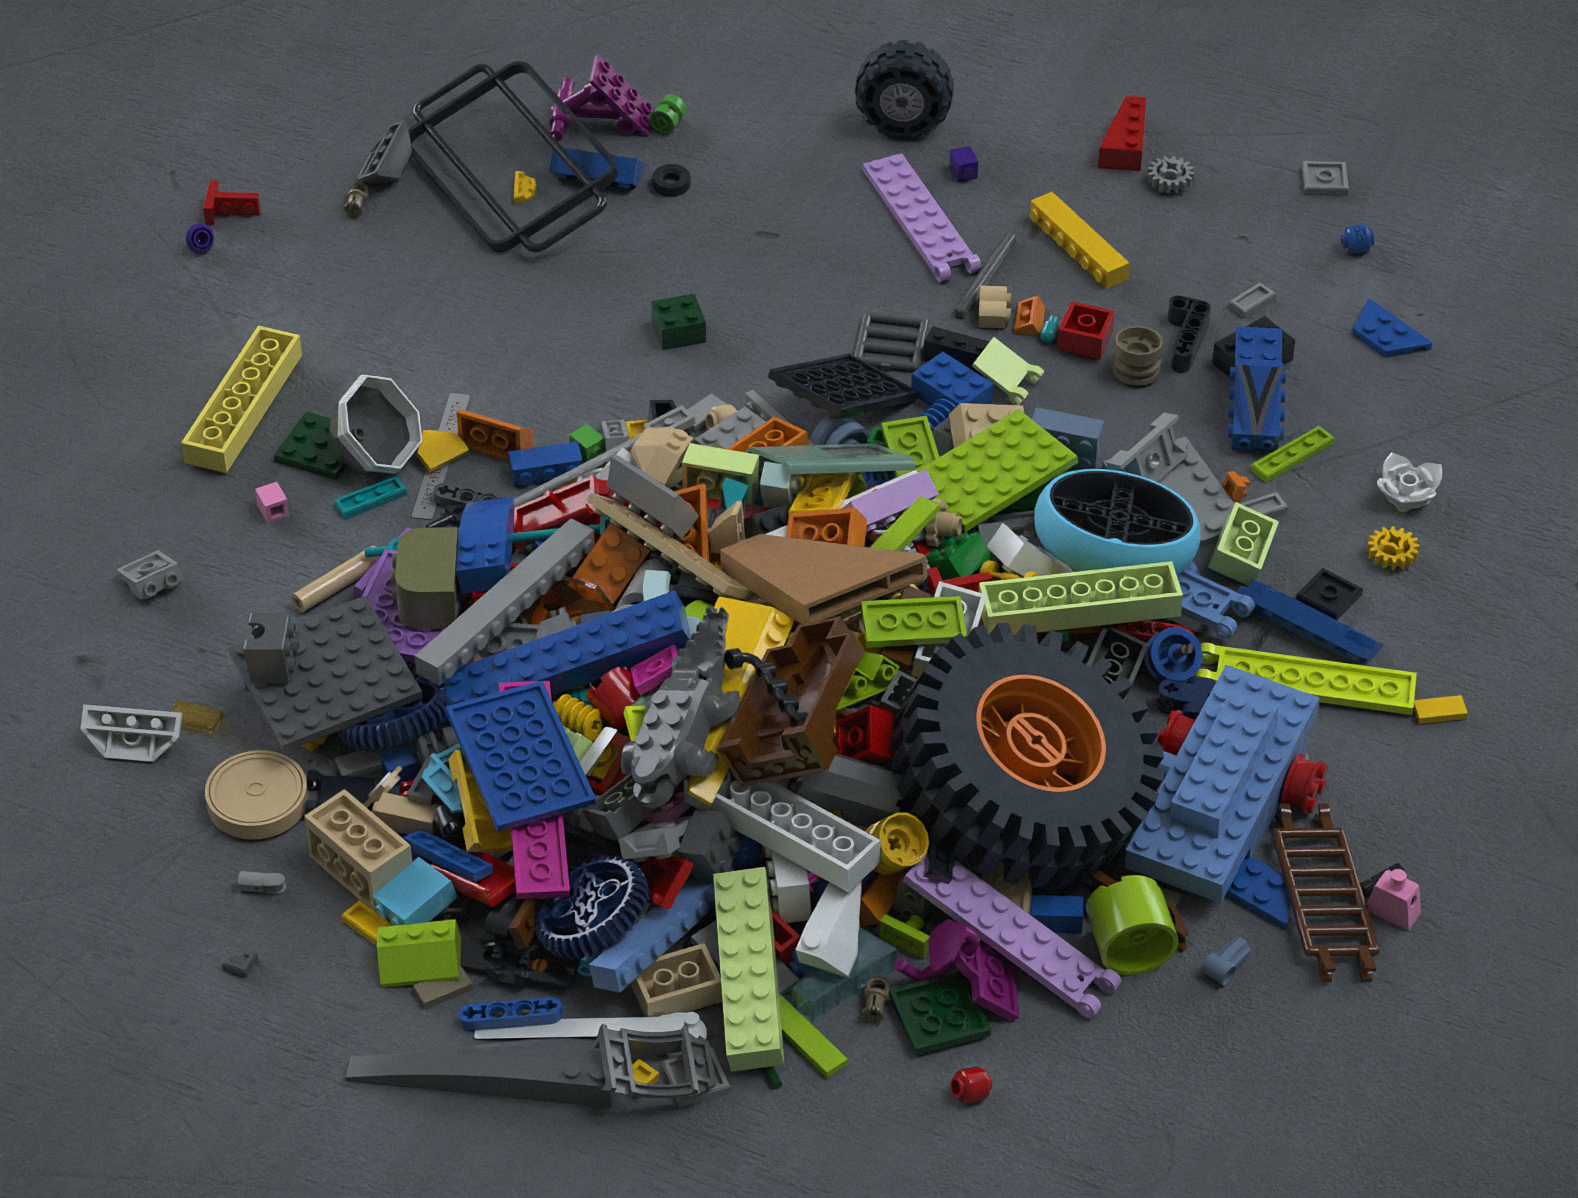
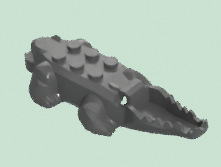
M711 606L706 608L703 621L697 624L696 632L692 633L691 640L686 642L684 649H679L678 655L672 660V676L669 679L666 678L659 690L646 701L644 708L645 716L635 741L626 743L623 747L620 763L621 771L623 774L632 775L635 781L633 787L634 795L645 808L653 809L664 805L671 798L674 787L688 775L707 776L716 769L719 757L716 753L705 750L706 739L712 726L719 725L734 715L740 704L739 691H727L724 693L722 690L726 672L725 650L729 614L721 606L719 609ZM657 785L655 793H647L651 786Z

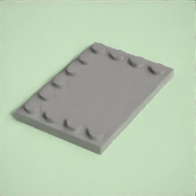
M1185 436L1176 439V441L1189 451V455L1158 483L1179 494L1194 509L1200 525V548L1218 541L1224 523L1234 506V502ZM1110 459L1103 461V469H1108L1106 462Z

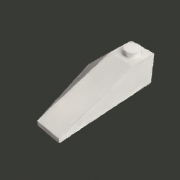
M862 880L849 892L829 882L808 920L796 947L799 962L849 978L858 956Z

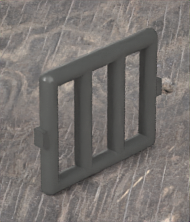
M865 312L854 356L874 367L881 368L883 371H890V369L916 371L921 365L924 340L927 336L930 322L927 318L902 316V313L893 312V314ZM874 321L920 327L918 332L874 328L870 327V323ZM867 336L916 341L915 347L866 342ZM864 351L908 355L913 356L912 362L871 358L863 357Z

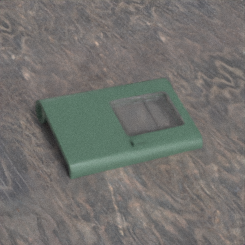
M876 443L749 447L746 450V453L759 455V470H763L764 462L785 465L787 473L790 475L915 470V463L911 456Z

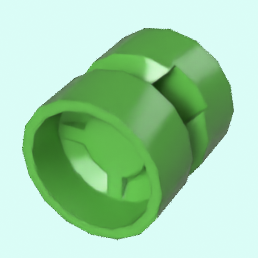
M667 94L664 96L649 117L652 127L663 134L671 133L687 112L685 102L677 95Z

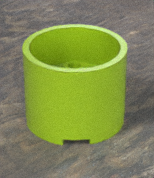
M1130 875L1121 877L1122 881L1108 887L1100 886L1092 893L1086 904L1088 919L1104 966L1122 975H1137L1152 971L1166 963L1174 955L1178 947V936L1162 890L1157 886L1156 881L1149 877Z

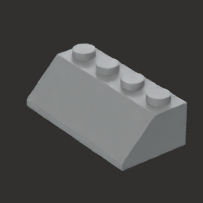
M613 453L610 460L607 487L614 493L612 497L623 505L625 502L628 503V508L636 514L640 515L641 512L645 514L644 518L654 526L657 523L660 524V529L670 537L675 534L682 539L699 515L677 493Z

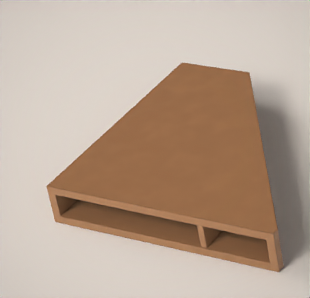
M759 534L720 549L721 570L800 624L825 620L861 605V601L874 600L927 578L926 556L916 553Z

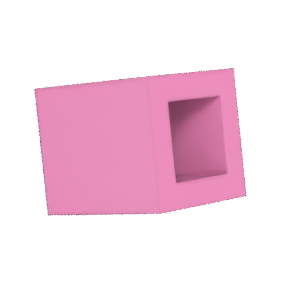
M278 482L255 489L257 506L267 523L289 516L288 500Z

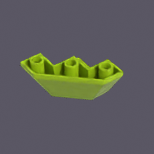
M864 651L835 711L887 690L900 666L883 655Z

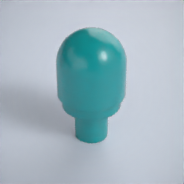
M1050 316L1049 321L1045 322L1042 326L1040 339L1045 344H1053L1058 338L1059 325L1057 324L1058 318L1055 316Z

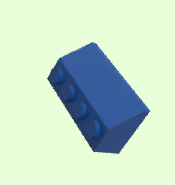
M563 148L591 180L597 179L610 168V164L600 153ZM553 150L549 172L555 174L557 179L568 180L569 176L576 177V181L581 182ZM611 155L619 170L618 176L613 183L618 184L617 187L623 189H630V186L637 187L644 171L645 163L637 158Z

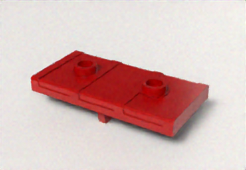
M594 475L554 492L546 491L544 496L515 507L513 533L561 528L570 519L584 523L600 517V514L593 511L594 506L587 502L591 493L599 495L598 479ZM536 540L515 542L513 546L519 550L534 543Z
M468 852L493 865V874L478 882L469 881L436 863L430 865L451 880L456 891L481 901L490 907H494L516 891L514 866L493 858L487 852L485 854L482 852Z
M649 856V859L645 860L641 866L650 890L648 893L650 899L647 903L669 910L694 866L693 863L674 856L665 859H656V856Z

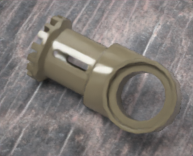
M354 182L353 185H350L347 193L348 202L344 205V213L346 215L349 214V217L358 218V216L363 214L362 205L369 199L367 184L365 185L364 182H356L355 184Z
M874 974V976L871 975L866 981L864 993L866 1004L861 1016L867 1022L872 1021L871 1023H874L875 1021V1023H878V1021L881 1022V1020L884 1021L885 1019L883 1009L889 997L890 985L888 978H885L884 975L881 976L879 974L877 976V974ZM876 984H881L885 987V989L882 990L879 988L871 987Z

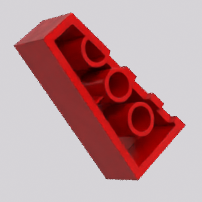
M1125 96L1099 148L1098 168L1141 171L1147 97Z

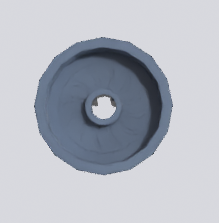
M827 415L814 429L811 442L814 445L865 444L870 434L862 425L856 423L855 419L850 415L842 418H834Z

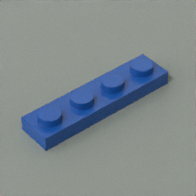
M423 829L403 837L411 845L412 852L469 881L478 882L493 874L492 864Z

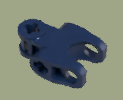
M1201 676L1190 677L1187 683L1170 679L1164 680L1158 688L1157 708L1165 714H1170L1172 710H1180L1185 717L1196 719L1217 681ZM1170 686H1173V693H1169ZM1167 700H1170V707H1166Z

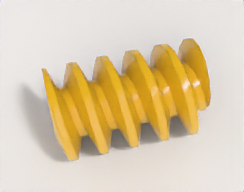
M569 694L562 695L553 703L563 726L569 728L574 733L583 735L590 741L597 739L603 728L600 710L594 709V707L587 705L583 701L580 702L577 698H572Z

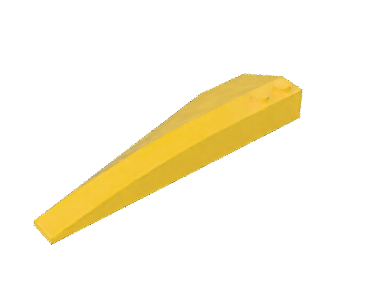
M720 596L714 605L716 609H719L720 606L723 607L729 614L726 631V650L739 648L741 652L754 654L761 660L767 649L784 646L794 623L793 618L770 606ZM743 663L742 668L730 670L726 665L722 685L723 692L739 691L741 702L755 674V668L749 663ZM733 715L719 725L712 726L706 739L705 750L712 751L719 757L716 769L707 776L689 775L687 794L708 806L712 804L729 769L718 752L717 747Z

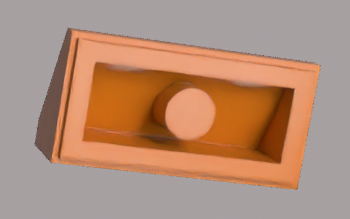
M1039 296L1018 302L1014 326L1015 334L1040 336L1044 321L1045 305Z

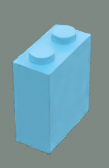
M420 857L373 895L377 905L375 907L376 912L381 918L391 920L393 926L429 922L458 898L451 880Z

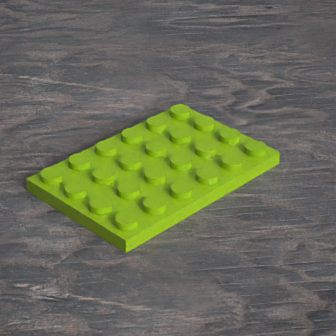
M1018 409L917 472L927 470L939 493L934 499L946 500L948 505L947 512L962 516V529L967 532L1077 464L1078 457Z

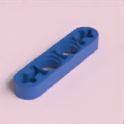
M555 997L468 1004L459 1010L461 1027L469 1031L552 1024L558 1022L563 1016L561 1001ZM524 1009L531 1011L528 1015L520 1016L517 1014L519 1011ZM495 1012L504 1013L500 1018L491 1017Z

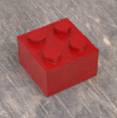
M1071 301L1058 330L1057 350L1101 360L1113 333L1115 311Z
M869 705L835 722L837 754L878 766L891 762L894 757V750L889 749V741L893 733V713Z

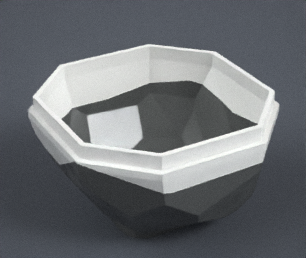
M360 375L334 406L329 436L339 457L357 473L396 474L422 443L420 414L391 378Z

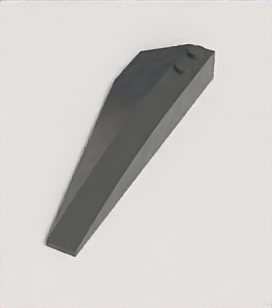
M548 1037L351 1056L345 1077L346 1081L611 1108L614 1098L613 1092L601 1090L606 1082L601 1051L599 1048H594L597 1039L594 1037Z

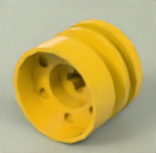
M895 813L870 825L865 830V832L880 840V863L873 869V871L880 874H895L920 862L927 853L929 846L928 833L923 823L911 814Z

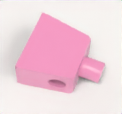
M1401 869L1385 871L1374 886L1368 899V911L1409 931L1421 914L1420 887L1417 883L1406 879L1407 875Z

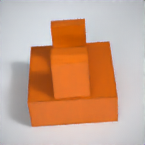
M1235 471L1227 472L1222 487L1234 504L1235 502L1240 503L1241 498L1247 496L1245 488L1246 486H1251L1247 477L1238 476Z

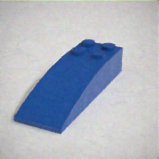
M514 497L466 504L460 523L456 573L462 594L490 590L511 571Z

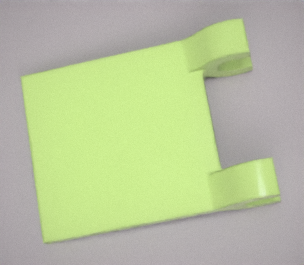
M995 337L991 339L972 365L977 371L1006 392L1013 405H1020L1029 394L1024 388L1017 387L1024 376L1030 384L1034 385L1045 372L1039 366L1028 364Z

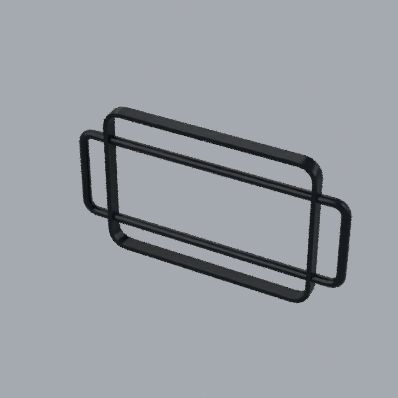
M523 61L512 62L497 72L489 65L477 64L421 99L413 107L412 115L418 123L408 129L411 147L414 140L426 132L513 233L502 240H492L412 147L411 156L493 251L505 252L521 243L530 252H541L605 210L607 198L601 190L613 183L618 176L619 170L614 158L528 63ZM484 72L488 76V78L426 118L421 114L423 108L474 75ZM518 73L530 75L610 164L609 170L592 181L504 81ZM496 86L585 185V187L522 228L516 225L433 128ZM593 195L599 201L595 207L542 242L534 244L528 239Z

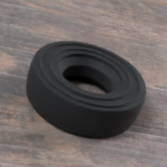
M666 164L658 167L653 172V188L661 195L678 196L690 188V172L681 165ZM670 177L679 179V181L674 183H668L663 180Z

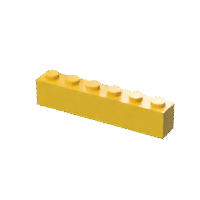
M1049 192L1031 200L1029 211L1031 220L1038 224L1046 234L1069 253L1070 257L1074 258L1084 270H1087L1097 282H1100L1108 289L1128 280L1129 262L1057 195Z

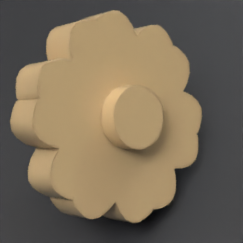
M933 499V502L940 504L941 511L926 525V542L928 546L941 547L940 543L944 540V536L954 537L961 534L963 519L962 516H957L956 513L947 512L948 505L946 500Z

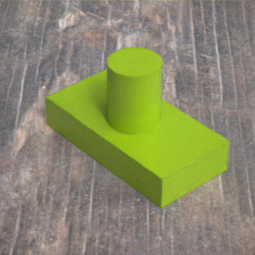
M887 914L880 920V938L923 960L929 954L928 942L930 936L920 931L924 926V921L921 917L913 915L906 923Z

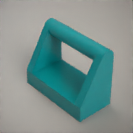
M725 478L722 485L720 509L726 511L735 502L742 501L744 516L747 505L748 485Z

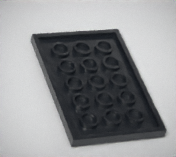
M850 353L770 369L768 378L775 381L777 386L791 390L796 397L807 399L811 402L812 406L823 408L834 418H842L862 412L867 413L875 409L880 410L884 407L906 404L907 402L916 401L920 393Z

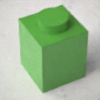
M588 424L569 434V443L578 442L584 463L605 453V438Z

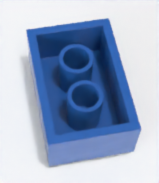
M941 352L912 373L911 387L920 392L918 399L929 406L935 404L939 399L949 400L956 407L960 403H993V383L944 352Z

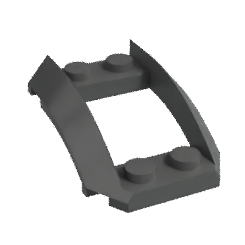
M602 1024L599 1028L594 1048H599L601 1051L606 1082L601 1090L634 1097L673 1098L698 1094L716 1085L709 1042L700 1035L698 1038L691 1035L688 1027L683 1026L681 1030L666 1032H643L624 1028L616 1031L608 1029L605 1024ZM682 1051L687 1083L655 1085L635 1082L630 1054L659 1055Z

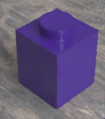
M971 146L951 149L950 168L957 182L977 179L979 161Z

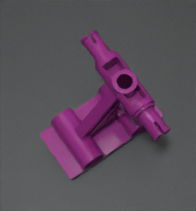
M599 54L595 56L590 81L584 85V88L573 94L575 81H572L571 78H564L562 80L561 89L557 91L556 95L576 117L618 119L617 128L624 134H631L637 130L644 137L649 134L651 125L649 117L654 110L652 105L643 99L638 91L631 87L624 77L617 73L610 63ZM554 103L551 107L550 125L552 127L550 134L559 142L563 138L564 130L568 127L569 119Z

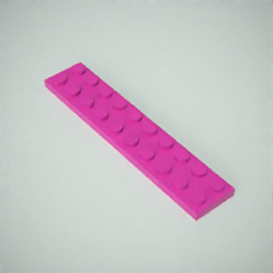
M539 681L499 683V692ZM543 681L551 699L550 681ZM560 814L511 828L517 899L569 897L570 887L563 815Z

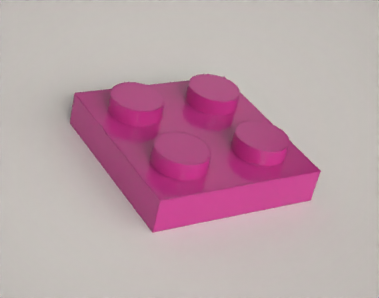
M674 644L630 668L635 688L640 695L645 692H653L666 678L669 679L672 676V660L678 655V649Z

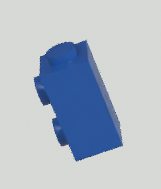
M1032 895L1030 915L1054 933H1082L1083 897Z

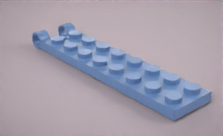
M1185 569L1177 575L1183 594L1181 614L1214 628L1221 638H1231L1238 628L1234 619L1223 616L1229 607H1232L1233 611L1240 617H1247L1255 608V603L1251 597L1241 595Z

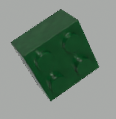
M695 293L651 301L652 323L662 350L706 342V321Z

